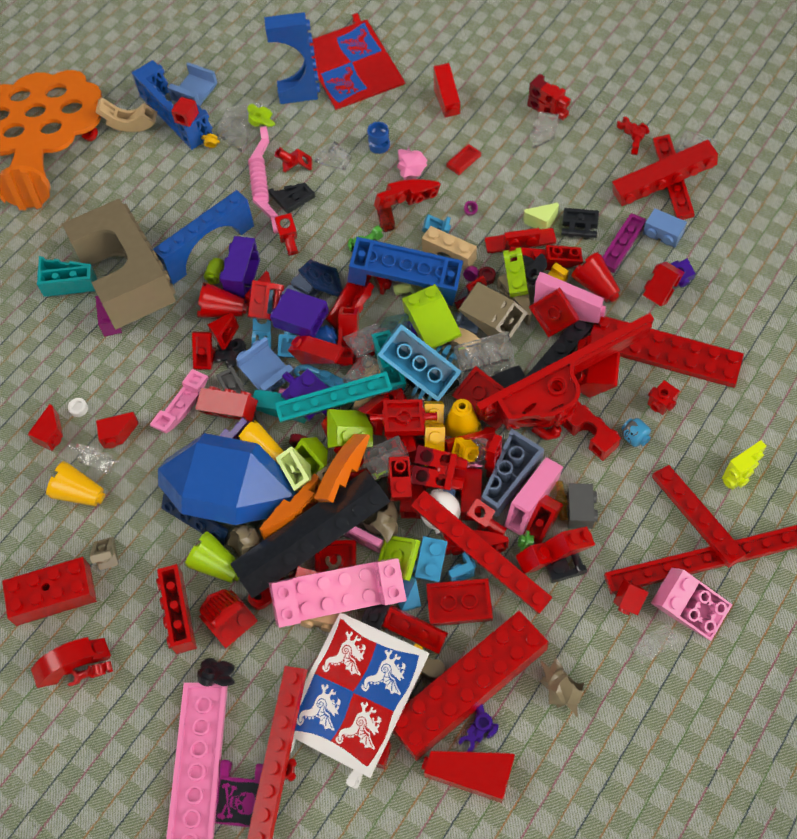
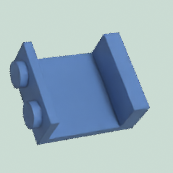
M187 63L188 76L180 86L170 84L167 87L171 100L178 101L180 97L192 99L200 107L218 84L215 72Z
M266 337L255 341L250 349L240 352L236 358L238 368L258 390L275 391L287 382L282 378L286 371L294 376V369L290 364L286 366L268 346V339Z

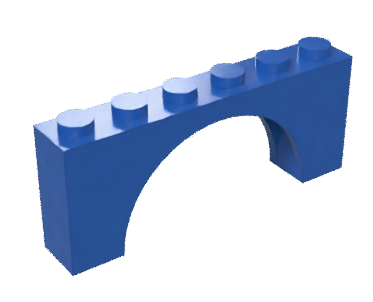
M305 12L264 17L268 43L277 42L290 45L297 49L304 57L303 65L294 75L277 81L280 104L318 100L317 93L320 92L319 82L316 83L318 81L317 70L314 71L317 68L316 59L312 58V56H315L314 46H310V43H313L312 33H308L311 27L310 20L306 19Z
M235 190L153 248L173 285L187 275L186 264L194 246L207 233L219 227L231 226L240 235H243L254 227L248 199L238 190Z

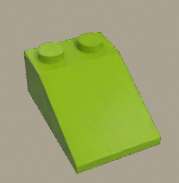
M435 284L402 298L404 313L420 339L434 349L462 336L443 295Z

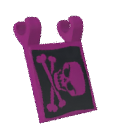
M229 760L221 761L215 824L250 827L263 764H256L255 780L229 777L232 762Z

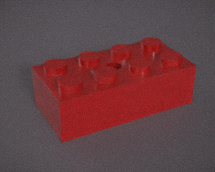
M84 557L2 581L7 619L15 626L97 602L91 567Z

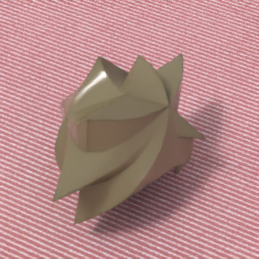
M391 501L364 520L363 524L370 533L383 535L388 543L392 535L398 533L399 527L396 521L400 512L396 509L394 502Z
M243 523L230 532V538L226 545L231 546L237 555L241 557L259 544L262 534L259 530L248 527Z
M555 658L551 667L540 660L545 676L539 682L549 690V704H556L557 708L567 705L578 718V703L582 697L584 682L581 684L574 682L564 671L557 658Z

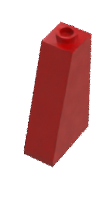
M431 751L429 757L425 756L421 769L425 770V778L502 803L515 754Z

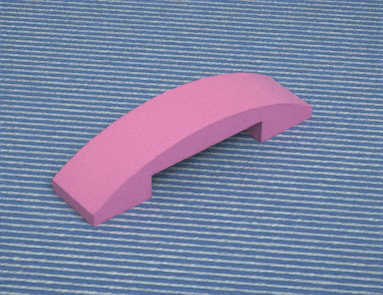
M192 369L182 381V389L165 411H159L150 423V426L164 433L173 430L186 417L198 400L200 390L205 387L208 376Z

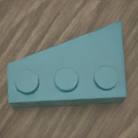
M39 256L37 286L44 297L95 291L91 282L97 280V276L91 264L73 261L69 263L61 262L60 259L54 258V260H49Z

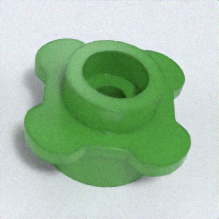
M526 530L525 534L519 536L518 547H520V552L534 544V536L529 535L528 530Z

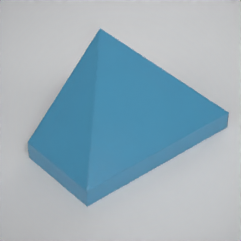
M412 574L410 581L403 580L406 601L398 603L400 610L404 612L421 607L417 581Z

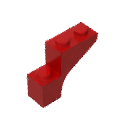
M586 526L560 532L548 541L531 545L515 556L523 573L527 574L538 571L555 561L587 550L596 544Z

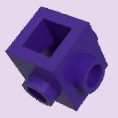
M687 258L680 262L677 260L671 263V265L685 272L677 287H685L690 283V280L695 278L696 273Z

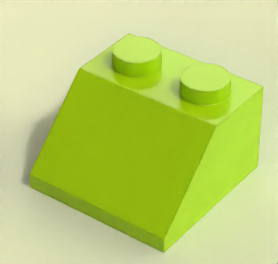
M327 409L328 448L334 449L335 447L343 446L353 434L370 435L366 448L373 447V427L365 413L358 410Z

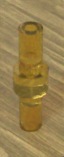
M557 481L555 483L557 492L555 500L564 504L559 517L561 521H565L568 519L566 508L568 499L564 492L563 481Z

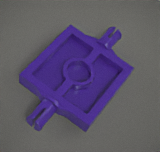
M308 368L296 378L286 371L282 378L289 383V387L281 394V397L284 400H288L329 387ZM327 410L321 411L325 416L327 415ZM317 412L303 417L310 421L315 415L320 414L321 412Z

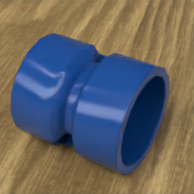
M373 122L367 129L369 149L375 154H382L390 148L389 128L383 122Z

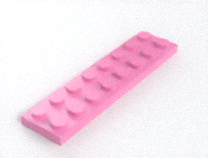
M184 683L166 839H214L228 686H220L218 684L203 686L200 683Z

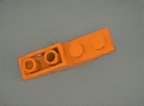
M314 473L311 476V480L294 495L291 502L284 499L274 509L269 518L263 522L259 530L264 540L318 503L314 499L321 483L317 474Z

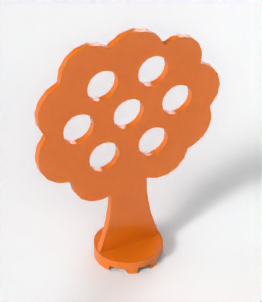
M65 70L54 75L45 72H35L23 76L13 85H0V111L10 112L5 119L0 120V156L14 153L10 167L0 172V199L4 203L7 201L23 211H26V208L35 207L36 210L41 208L42 204L50 197L51 188L44 170V153H54L67 148L73 142L76 135L87 133L99 124L101 116L95 113L98 100L102 98V93L99 86L87 82L82 72ZM54 88L67 89L59 97L51 98L47 96V93ZM17 92H30V96L22 101L10 100ZM79 103L82 105L81 109L77 112H62V109L68 104ZM31 108H46L45 112L39 116L28 117L25 115ZM59 123L62 125L54 133L45 134L41 132L42 128L47 124ZM12 127L24 128L23 133L17 137L9 138L4 136V133Z

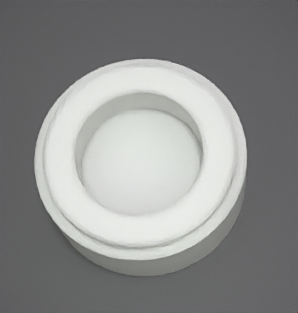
M75 398L69 402L68 410L72 416L81 417L87 413L88 405L84 399Z

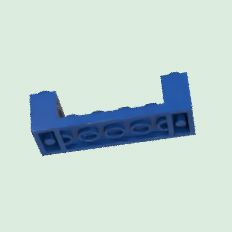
M152 60L131 72L139 96L152 109L157 111L158 116L191 150L204 143L203 135L212 134L211 130L213 128L208 120L209 115L205 109L202 110L198 105L199 114L190 127L175 123L171 112L174 105L170 100L167 101L164 96L169 93L167 88L168 81L164 77L165 71L160 64L158 65Z
M357 237L349 264L347 282L365 286L367 276L371 275L424 288L435 284L447 305L453 306L463 261Z

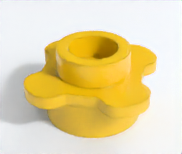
M214 134L202 136L204 146L208 148H215L220 143L218 137Z

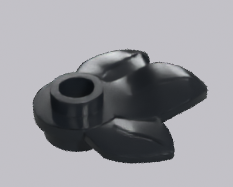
M543 254L538 255L535 260L523 255L526 280L529 284L536 285L537 278L533 279L532 276H538L540 272L545 271L547 260Z
M240 338L231 340L225 350H222L217 344L219 349L214 353L213 362L226 361L228 369L236 366L238 354L246 350L245 342Z
M207 658L200 664V669L197 672L198 682L203 686H213L214 684L220 686L233 685L235 681L230 675L234 672L235 666L227 661L217 662L214 658Z

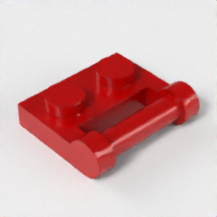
M252 280L247 317L272 321L270 318L271 314L267 313L269 292L274 290V309L279 303L280 296L284 291V285Z

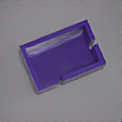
M234 236L232 243L229 244L228 257H225L224 270L221 271L219 279L222 282L223 290L245 299V294L251 289V287L245 286H251V281L255 280L260 256L255 238Z

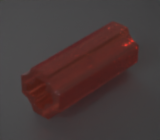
M392 207L377 210L380 227L383 232L393 231L395 229V221Z

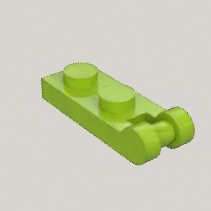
M521 247L516 248L514 251H503L510 297L529 294ZM517 257V261L511 262L510 258Z

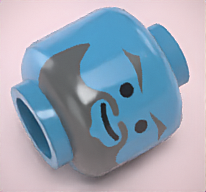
M630 418L621 428L622 437L633 447L645 446L651 439L649 436L651 428L639 418Z

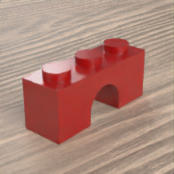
M578 401L574 413L566 418L567 421L562 426L573 436L583 430L590 431L594 437L590 440L588 449L604 461L619 447L621 437L617 431L610 429L600 417H596L591 413L586 405H582Z

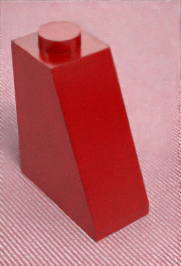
M445 63L433 66L434 92L444 117L459 115L460 99L450 64Z

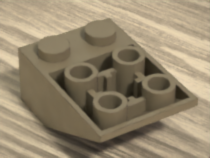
M479 282L476 283L458 309L498 345L511 339L527 315V312L515 301Z

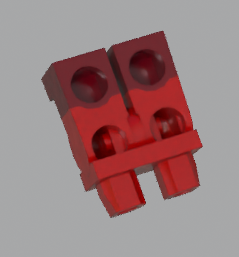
M539 73L530 82L527 106L548 116L552 121L557 117L564 120L569 115V110L566 108L570 105L571 99L565 96V89H560L557 85H551L544 81L545 76Z
M418 445L414 463L432 466L434 469L414 465L411 483L446 490L463 489L464 479L454 477L456 469L467 470L468 460L458 457V454Z

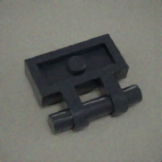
M564 208L562 226H569V229L562 228L561 235L568 236V238H573L574 236L584 237V239L597 238V231H590V229H597L599 211ZM575 227H582V228H585V230H578V229H574V228H575Z

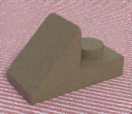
M114 536L95 541L93 544L90 559L92 564L97 563L99 570L117 566L119 563Z

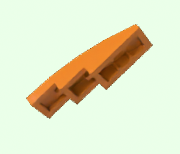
M353 434L342 446L322 478L314 499L319 502H334L339 487H346L350 473L358 472L370 435Z

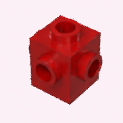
M663 380L657 388L654 386L648 393L649 400L647 405L653 411L664 415L667 410L671 411L677 404L676 400L680 390Z

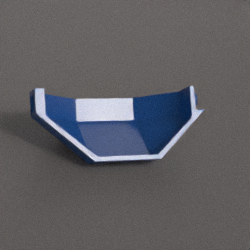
M207 433L202 434L174 453L158 468V486L181 514L232 525L267 519L284 499L291 502L294 495L300 491V488L297 491L293 490L280 465L258 443Z

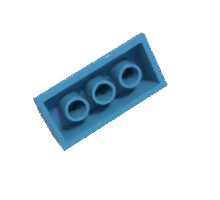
M400 323L387 338L377 354L438 402L462 372Z

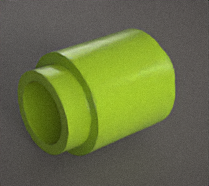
M213 258L209 261L204 273V278L208 283H220L219 277L221 271L224 270V261L220 258Z

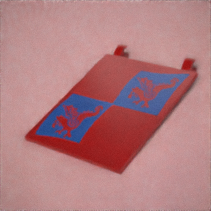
M358 13L352 14L353 25L312 39L313 43H310V46H314L315 56H312V58L316 59L317 68L314 71L317 70L318 80L335 110L405 85L403 77L367 19L361 21Z

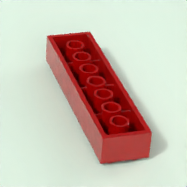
M519 610L406 703L395 725L393 734L415 761L419 760L472 715L481 704L486 703L548 650L549 641Z

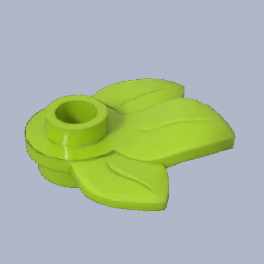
M255 104L248 105V122L256 127L260 126V124L267 127L275 125L274 121L270 119L272 116L270 109L266 107L258 108Z

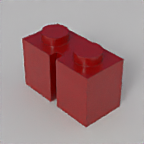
M663 262L655 266L652 272L654 275L645 284V292L643 294L644 297L659 306L668 303L675 291L673 286L677 287L685 273L670 263Z

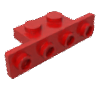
M533 228L505 232L504 235L485 237L484 241L487 253H495L509 250L510 247L530 248L556 244L557 240L553 228Z
M371 275L367 276L365 286L347 282L326 317V320L336 330H339L338 313L341 307H358L359 313L362 312L363 305L371 297V292L375 287L369 282L372 277Z

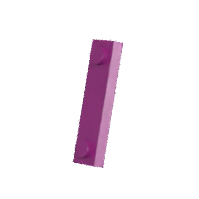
M630 213L603 255V259L610 272H616L644 228L646 219Z

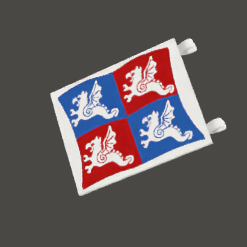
M339 613L305 681L291 752L297 739L354 769L349 775L346 784L357 789L362 775L371 778L429 653L352 617Z

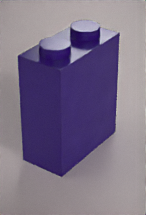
M287 288L285 293L280 296L276 308L272 310L270 318L275 328L299 336L315 337L328 315L329 309L327 301Z

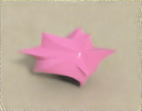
M409 147L407 150H398L399 163L397 168L400 170V175L404 180L417 179V177L421 176L428 161L420 151H411Z

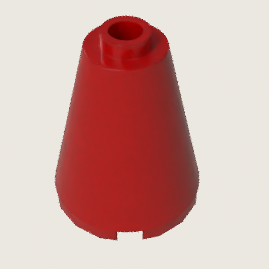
M596 252L586 258V262L582 266L578 265L571 276L586 289L604 298L606 303L609 301L613 303L620 297V289L602 255Z
M203 282L204 286L201 287L198 305L201 307L200 311L197 310L198 318H221L229 313H233L235 317H242L243 313L247 314L248 303H245L244 298L210 283Z

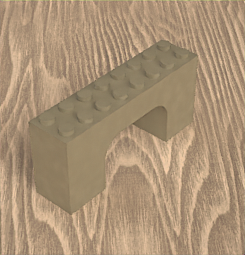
M120 198L62 223L81 263L93 265L113 256H122L127 259L125 265L119 270L91 282L115 330L176 302L174 298L176 291L173 285L170 284V277L167 271L164 270L161 261L146 239L145 234L141 231L127 204H123Z

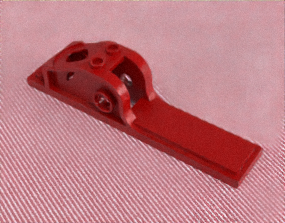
M648 313L476 403V415L479 421L483 419L489 420L497 412L507 430H511V428L517 430L520 427L537 426V428H545L553 425H562L567 421L566 418L574 413L580 397V384L575 374L648 337L654 321L651 313Z

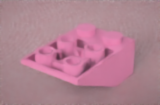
M671 568L651 601V604L710 641L732 606L731 603L691 574L677 568Z

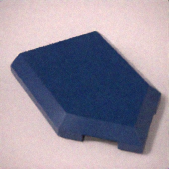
M309 260L298 270L300 275L314 289L337 297L341 294L343 289L336 268Z

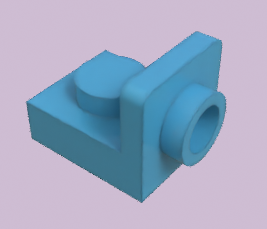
M284 332V335L279 334L278 357L295 358L288 349L292 345V340L297 335L290 332Z
M465 552L462 553L464 564H457L448 571L450 582L462 581L475 576L476 563Z

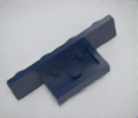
M163 494L161 506L163 510L202 534L208 531L223 546L226 544L229 531L218 524V521L181 514L166 494Z

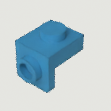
M428 214L425 217L422 231L426 233L429 227L432 226L449 233L451 218L447 216L442 221Z

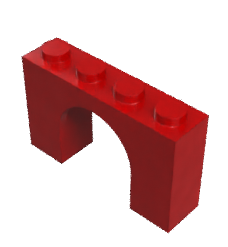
M410 465V475H412L414 465ZM432 466L425 467L429 469H434V467ZM468 467L466 471L456 469L454 477L464 479L463 489H456L461 497V520L474 521L466 514L475 499L481 501L482 469ZM411 483L412 497L409 501H400L401 518L421 519V515L411 505L429 486ZM476 507L474 513L479 518H481V507Z

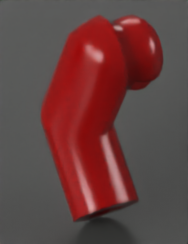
M556 425L552 426L551 429L537 428V426L532 428V432L544 440L557 439L562 431L561 427Z

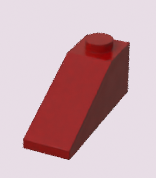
M311 336L295 337L288 349L301 364H336L345 350L343 346Z

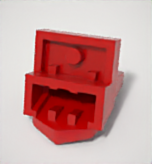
M222 589L208 595L199 609L201 615L198 617L225 649L258 622L252 612L232 590Z

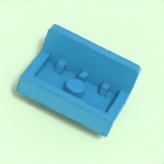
M423 536L418 550V561H415L412 572L415 573V578L434 582L440 581L448 541Z

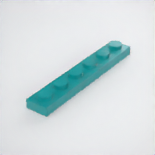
M386 371L277 402L275 407L279 421L282 423L391 392L392 387Z

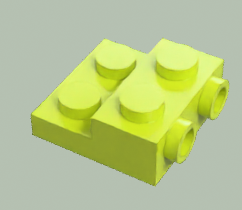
M762 440L729 462L722 476L724 484L729 489L733 490L738 486L741 488L750 481L748 478L754 473V469L759 465L758 461L764 456L763 452L766 445Z

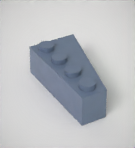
M512 428L481 498L483 503L495 510L494 516L497 518L543 460L544 449Z

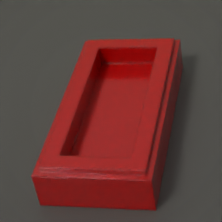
M468 144L446 163V167L460 175L481 157V152Z

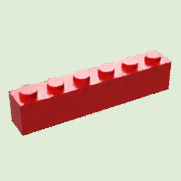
M707 139L612 181L613 193L621 206L631 204L642 197H647L658 190H663L672 184L679 183L688 177L718 165V153Z

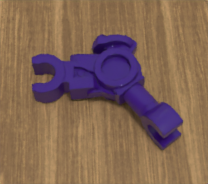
M483 704L476 709L477 715H475L474 723L467 730L468 736H463L459 739L458 744L460 746L464 741L471 743L467 752L474 750L475 742L480 743L485 733L489 732L487 739H490L498 731L499 724L493 723L492 718L485 712Z

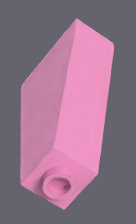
M543 272L539 273L535 285L534 303L560 287L579 316V320L599 324L600 318L605 316L606 306H603L604 298Z
M547 457L543 460L512 501L504 527L518 535L524 533L539 500L545 495H549L558 482L563 466Z

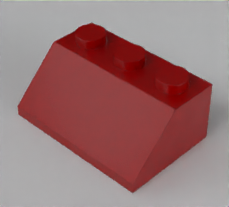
M591 334L579 340L578 350L606 335ZM620 351L575 374L580 384L581 394L591 398L617 387Z

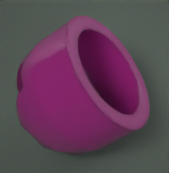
M466 202L464 205L465 214L468 216L476 214L478 210L476 202Z
M471 265L465 269L463 276L468 281H474L478 277L479 271L477 267Z

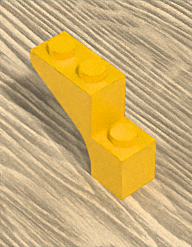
M423 401L425 413L437 412V421L426 420L424 446L445 451L443 401Z

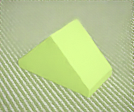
M553 203L525 209L524 224L533 228H550L558 216L559 204Z
M289 447L276 457L294 491H297L311 480V465L293 447Z

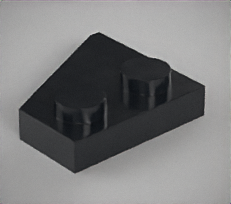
M306 183L284 186V189L274 191V188L268 190L269 195L287 214L315 198V192Z

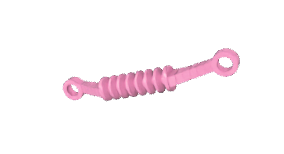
M267 126L260 127L262 139L248 160L249 175L253 196L252 201L271 219L275 234L279 233L275 222V217L278 215L268 204L269 192L263 154L269 144Z

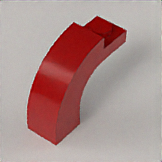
M341 307L338 313L339 333L337 345L343 346L345 350L336 364L348 366L356 362V349H358L359 308Z
M88 637L65 643L46 653L33 665L31 672L37 688L56 685L69 671L82 665L109 660L111 654L105 638L89 640Z

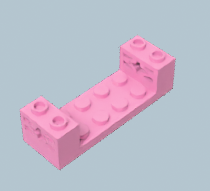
M399 558L375 561L269 583L275 621L279 628L299 624L302 620L379 604L390 605L406 601Z

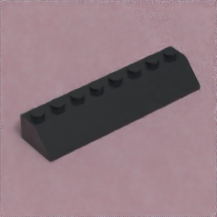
M364 470L347 482L346 487L338 489L333 503L318 502L230 563V565L253 599L269 588L270 582L282 579L391 501L369 472Z

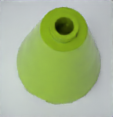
M205 532L199 538L201 542L197 546L194 545L185 561V566L229 583L238 582L239 578L230 565L236 558L211 533Z

